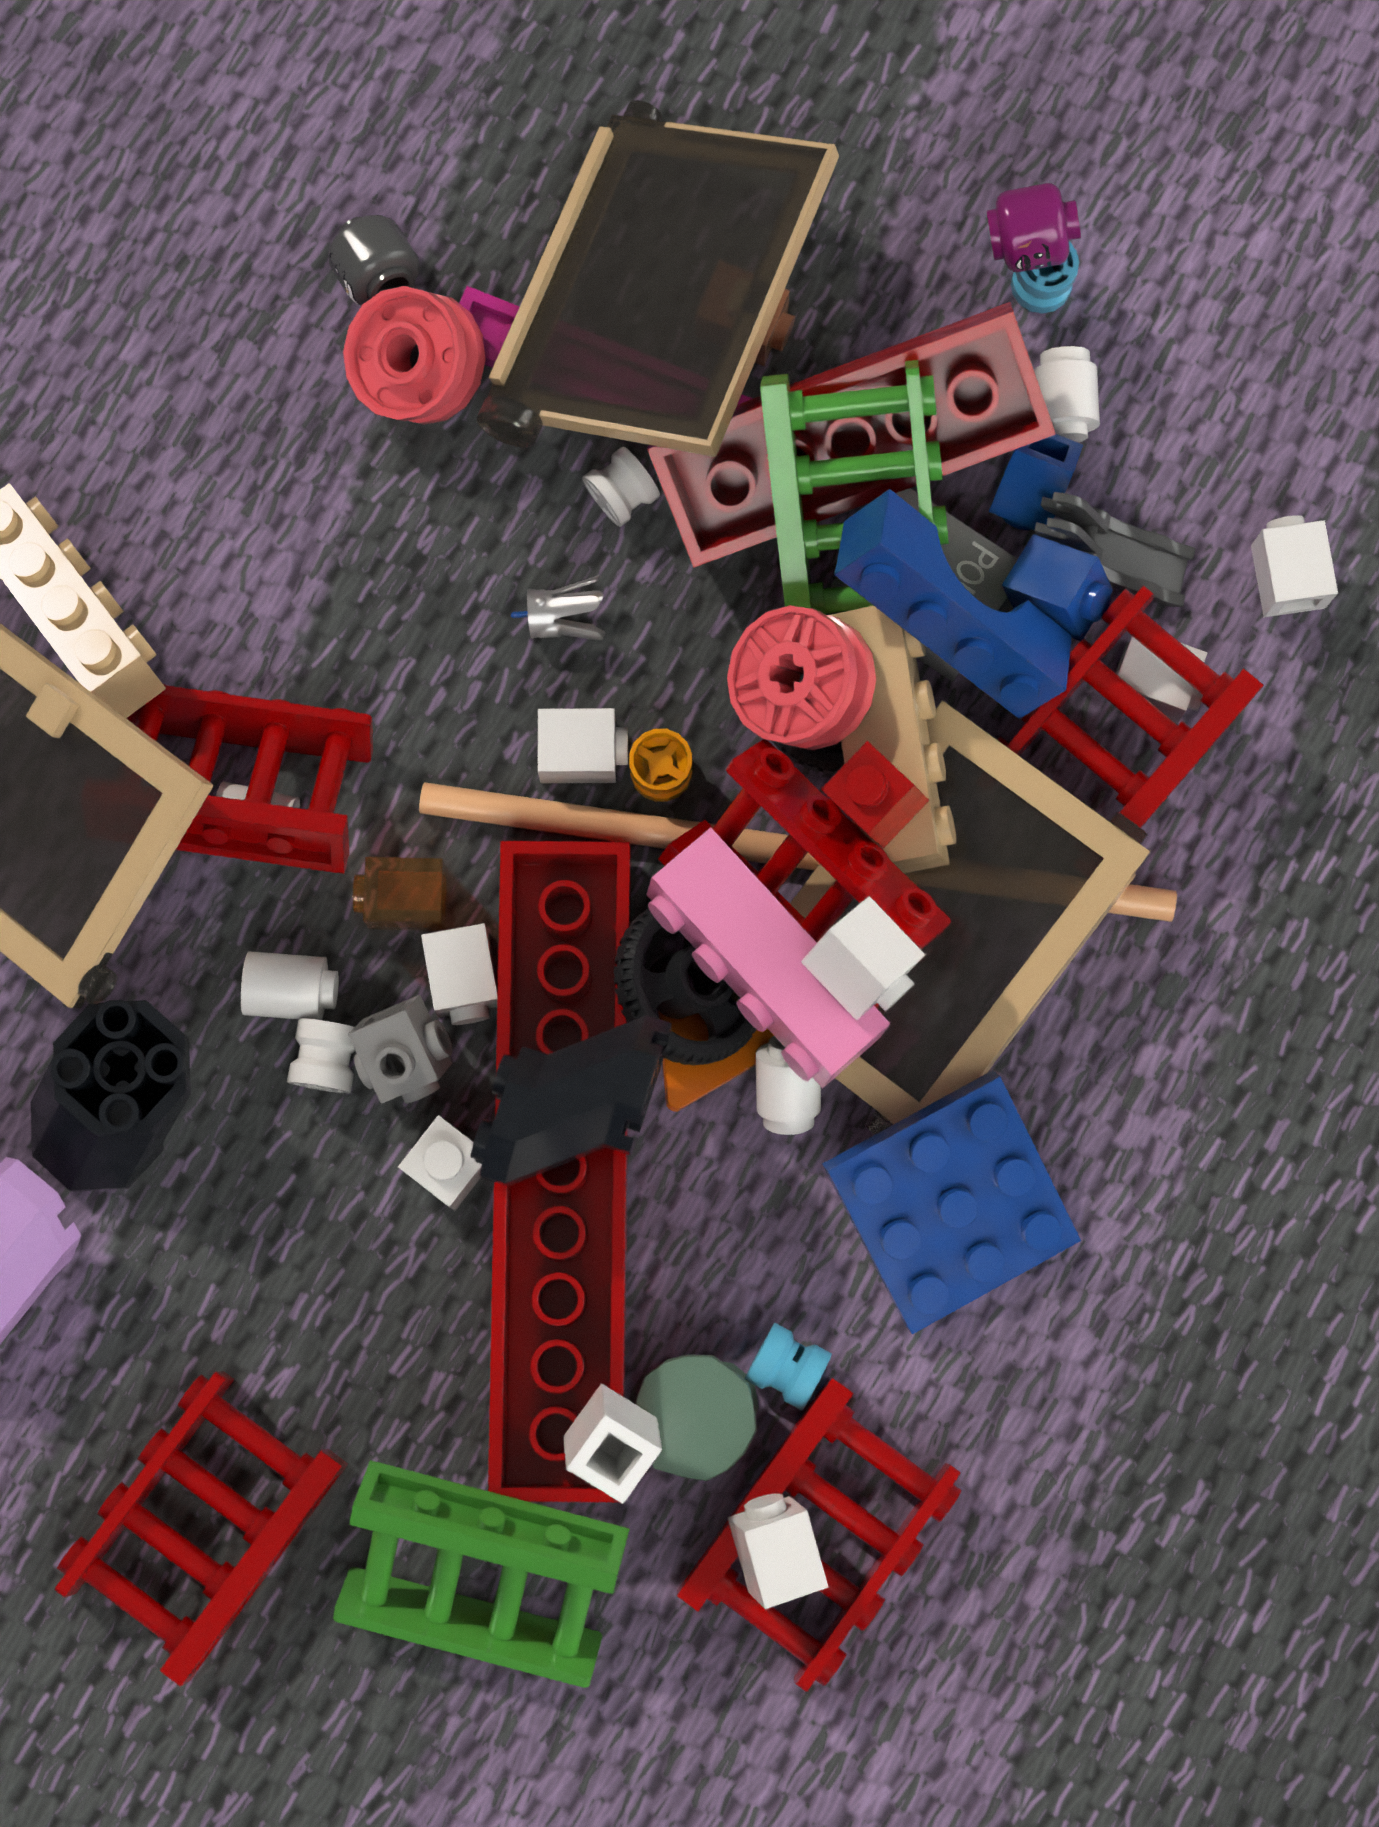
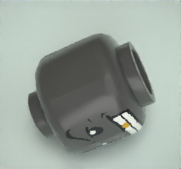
M382 215L355 217L347 221L334 237L328 252L331 269L347 295L354 303L360 306L382 290L401 286L414 288L420 271L419 258L402 230L394 220Z

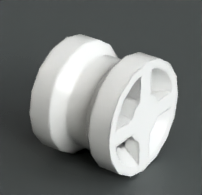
M625 447L619 448L612 454L611 463L604 469H592L583 476V482L593 499L610 520L619 527L631 519L632 510L639 504H651L660 497V492L652 477L640 461Z

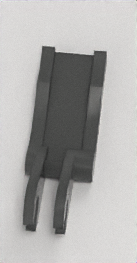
M1054 492L1053 499L1042 496V508L1064 520L1048 518L1047 525L1036 522L1035 532L1039 536L1099 557L1112 587L1123 591L1127 589L1130 593L1136 595L1142 586H1145L1154 593L1155 598L1152 601L1169 607H1183L1185 595L1180 593L1187 562L1194 559L1196 548L1173 541L1165 535L1122 522L1111 517L1102 509L1093 508L1086 500L1078 496Z

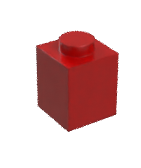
M868 740L821 789L883 848L930 801Z

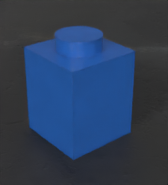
M1056 434L1013 450L989 512L1002 517L1006 523L1021 530H1035L1036 522L1047 525L1048 518L1054 519L1055 515L1042 508V496L1053 499L1054 492H1066L1083 444Z
M1035 534L1030 538L1002 584L1013 609L1028 600L1071 634L1073 639L1078 641L1084 639L1093 622L1101 620V617L1109 607L1113 591L1099 557Z

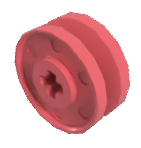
M791 605L764 613L744 630L732 650L727 674L730 702L744 726L762 739L808 750L836 745L858 728L871 707L877 680L873 654L859 631L840 618L825 615L815 609ZM804 675L803 681L799 682L800 676Z

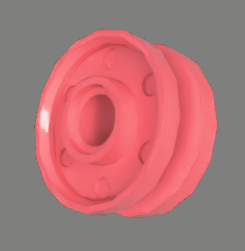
M407 286L382 290L365 302L348 327L343 350L346 378L360 402L377 415L424 425L446 421L468 405L480 386L486 361L483 334L471 312L453 298ZM417 344L419 356L415 366L412 368L410 362L411 351Z

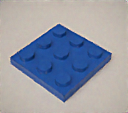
M993 1070L822 1163L898 1313L911 1334L920 1331L1081 1241L1001 1077Z

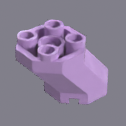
M5 1157L0 1162V1344L55 1275L72 1260L81 1238V1234L74 1222L64 1229L57 1216L66 1208L59 1193L21 1161Z

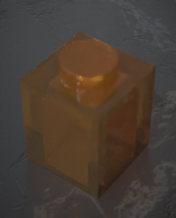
M365 857V874L354 875L353 910L356 913H363V921L369 929L444 931L446 929L447 867L443 858Z

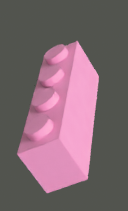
M711 827L651 878L646 895L652 900L648 903V908L654 918L669 933L674 934L678 930L696 949L692 952V956L700 969L714 982L719 983L723 979L740 997L737 1001V1006L743 1016L760 1032L765 1031L767 1028L785 1047L781 1051L784 1060L801 1079L809 1081L813 1078L823 1089L873 1045L891 1024L875 1006L871 1007L856 1021L801 963L817 943Z

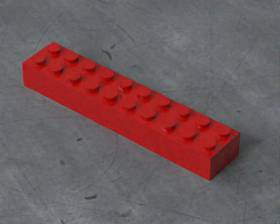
M500 841L496 1073L503 1055L506 1054L517 1058L522 1046L550 1054L627 1023L625 1016L621 1012L623 1010L622 1004H618V997L615 993L617 984H614V967L617 964L614 962L617 948L621 946L620 940L631 924L632 855L630 842ZM495 1097V1116H496V1113H497V1110H498V1107H499V1104H500V1101H501V1100H499V1099H496V1097ZM603 1148L509 1187L494 1182L489 1492L527 1502L621 1503L566 1469L563 1436L601 1383L625 1398L627 1154Z

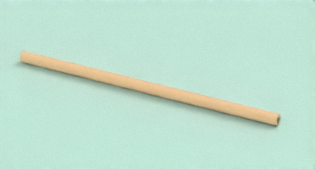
M426 782L423 783L419 803L420 814L614 842H630V844L662 849H666L669 843L700 823ZM744 829L732 847L747 861L767 863L788 835ZM807 853L796 868L815 871L819 863ZM949 858V865L904 873L918 886L1068 907L1088 880L1085 877ZM1129 884L1108 913L1172 922L1176 909L1177 891Z

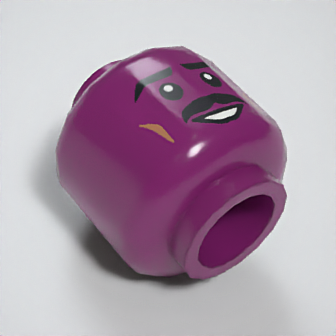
M1052 183L1004 191L997 198L996 209L987 210L994 261L1004 259L1005 265L1013 272L1060 265L1068 259L1070 253L1069 240L1081 238L1076 201L1063 202L1060 190Z

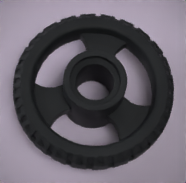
M648 908L638 915L624 932L620 940L621 946L617 948L614 962L617 964L614 967V984H617L615 993L618 997V1004H622L623 1010L621 1012L625 1016L626 1022L628 1023L645 1015L659 1019L655 1014L656 1009L663 1015L673 1019H682L698 1013L707 1026L708 1040L693 1041L671 1031L668 1043L655 1039V1044L663 1046L662 1057L684 1065H704L733 1055L746 1045L757 1029L747 1021L738 1006L727 1001L733 994L732 988L723 979L719 983L714 982L700 969L692 956V952L696 949L685 937L682 950L658 959L650 970L643 967V959L649 941L662 928ZM688 973L693 979L694 989L689 982Z

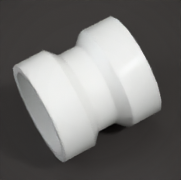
M298 1019L295 1039L300 1045L298 1058L290 1063L287 1083L329 1092L351 1093L354 1073L349 1068L351 1054L356 1050L348 1033L354 1027L324 1020Z

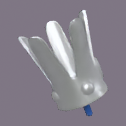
M600 575L556 590L528 589L527 611L512 612L511 617H528L531 639L538 637H560L564 635L603 640L605 631L594 624L559 619L565 616L591 612L599 607L604 596L601 591L562 593L594 583L599 580Z

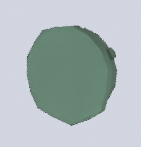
M683 1355L667 1359L645 1374L635 1405L657 1418L662 1451L652 1463L654 1469L683 1478L709 1481L730 1470L741 1459L757 1431L756 1414L759 1408L755 1385L744 1380L746 1373L735 1364L720 1361L713 1355Z

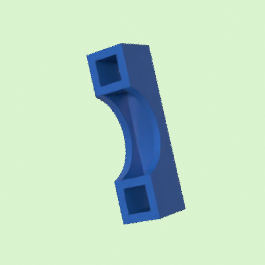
M891 489L844 521L834 575L1018 719L1066 691L1072 635L1028 600L1010 612L994 610L977 600L963 586L951 569L940 544L937 526Z

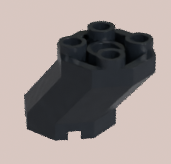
M109 1000L105 1003H89L53 1042V1058L30 1102L32 1157L69 1191L129 1189L164 1150L163 1142L191 1094L189 1038L146 1000Z
M645 1015L550 1054L523 1046L517 1058L504 1054L492 1087V1093L497 1094L496 1099L501 1100L494 1122L482 1119L470 1154V1158L475 1159L476 1163L482 1164L480 1176L483 1179L509 1187L603 1148L631 1156L635 1140L632 1137L626 1136L625 1133L627 1129L637 1132L641 1130L664 1057L660 1056L663 1046L655 1044V1039L668 1043L672 1031V1023Z

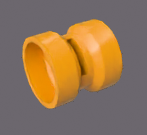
M652 729L643 733L633 743L629 753L630 778L635 789L643 797L652 801L668 802L678 798L688 788L692 778V752L688 742L679 733L669 729Z

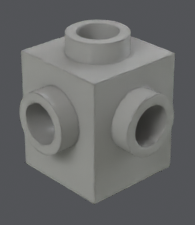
M421 995L363 1018L348 1033L357 1052L354 1056L357 1073L362 1083L368 1089L374 1088L381 1104L399 1096H402L405 1104L432 1094L440 1088L437 1080L452 1065L449 1056L452 1055L453 1050L449 1035L439 1020L432 1021Z

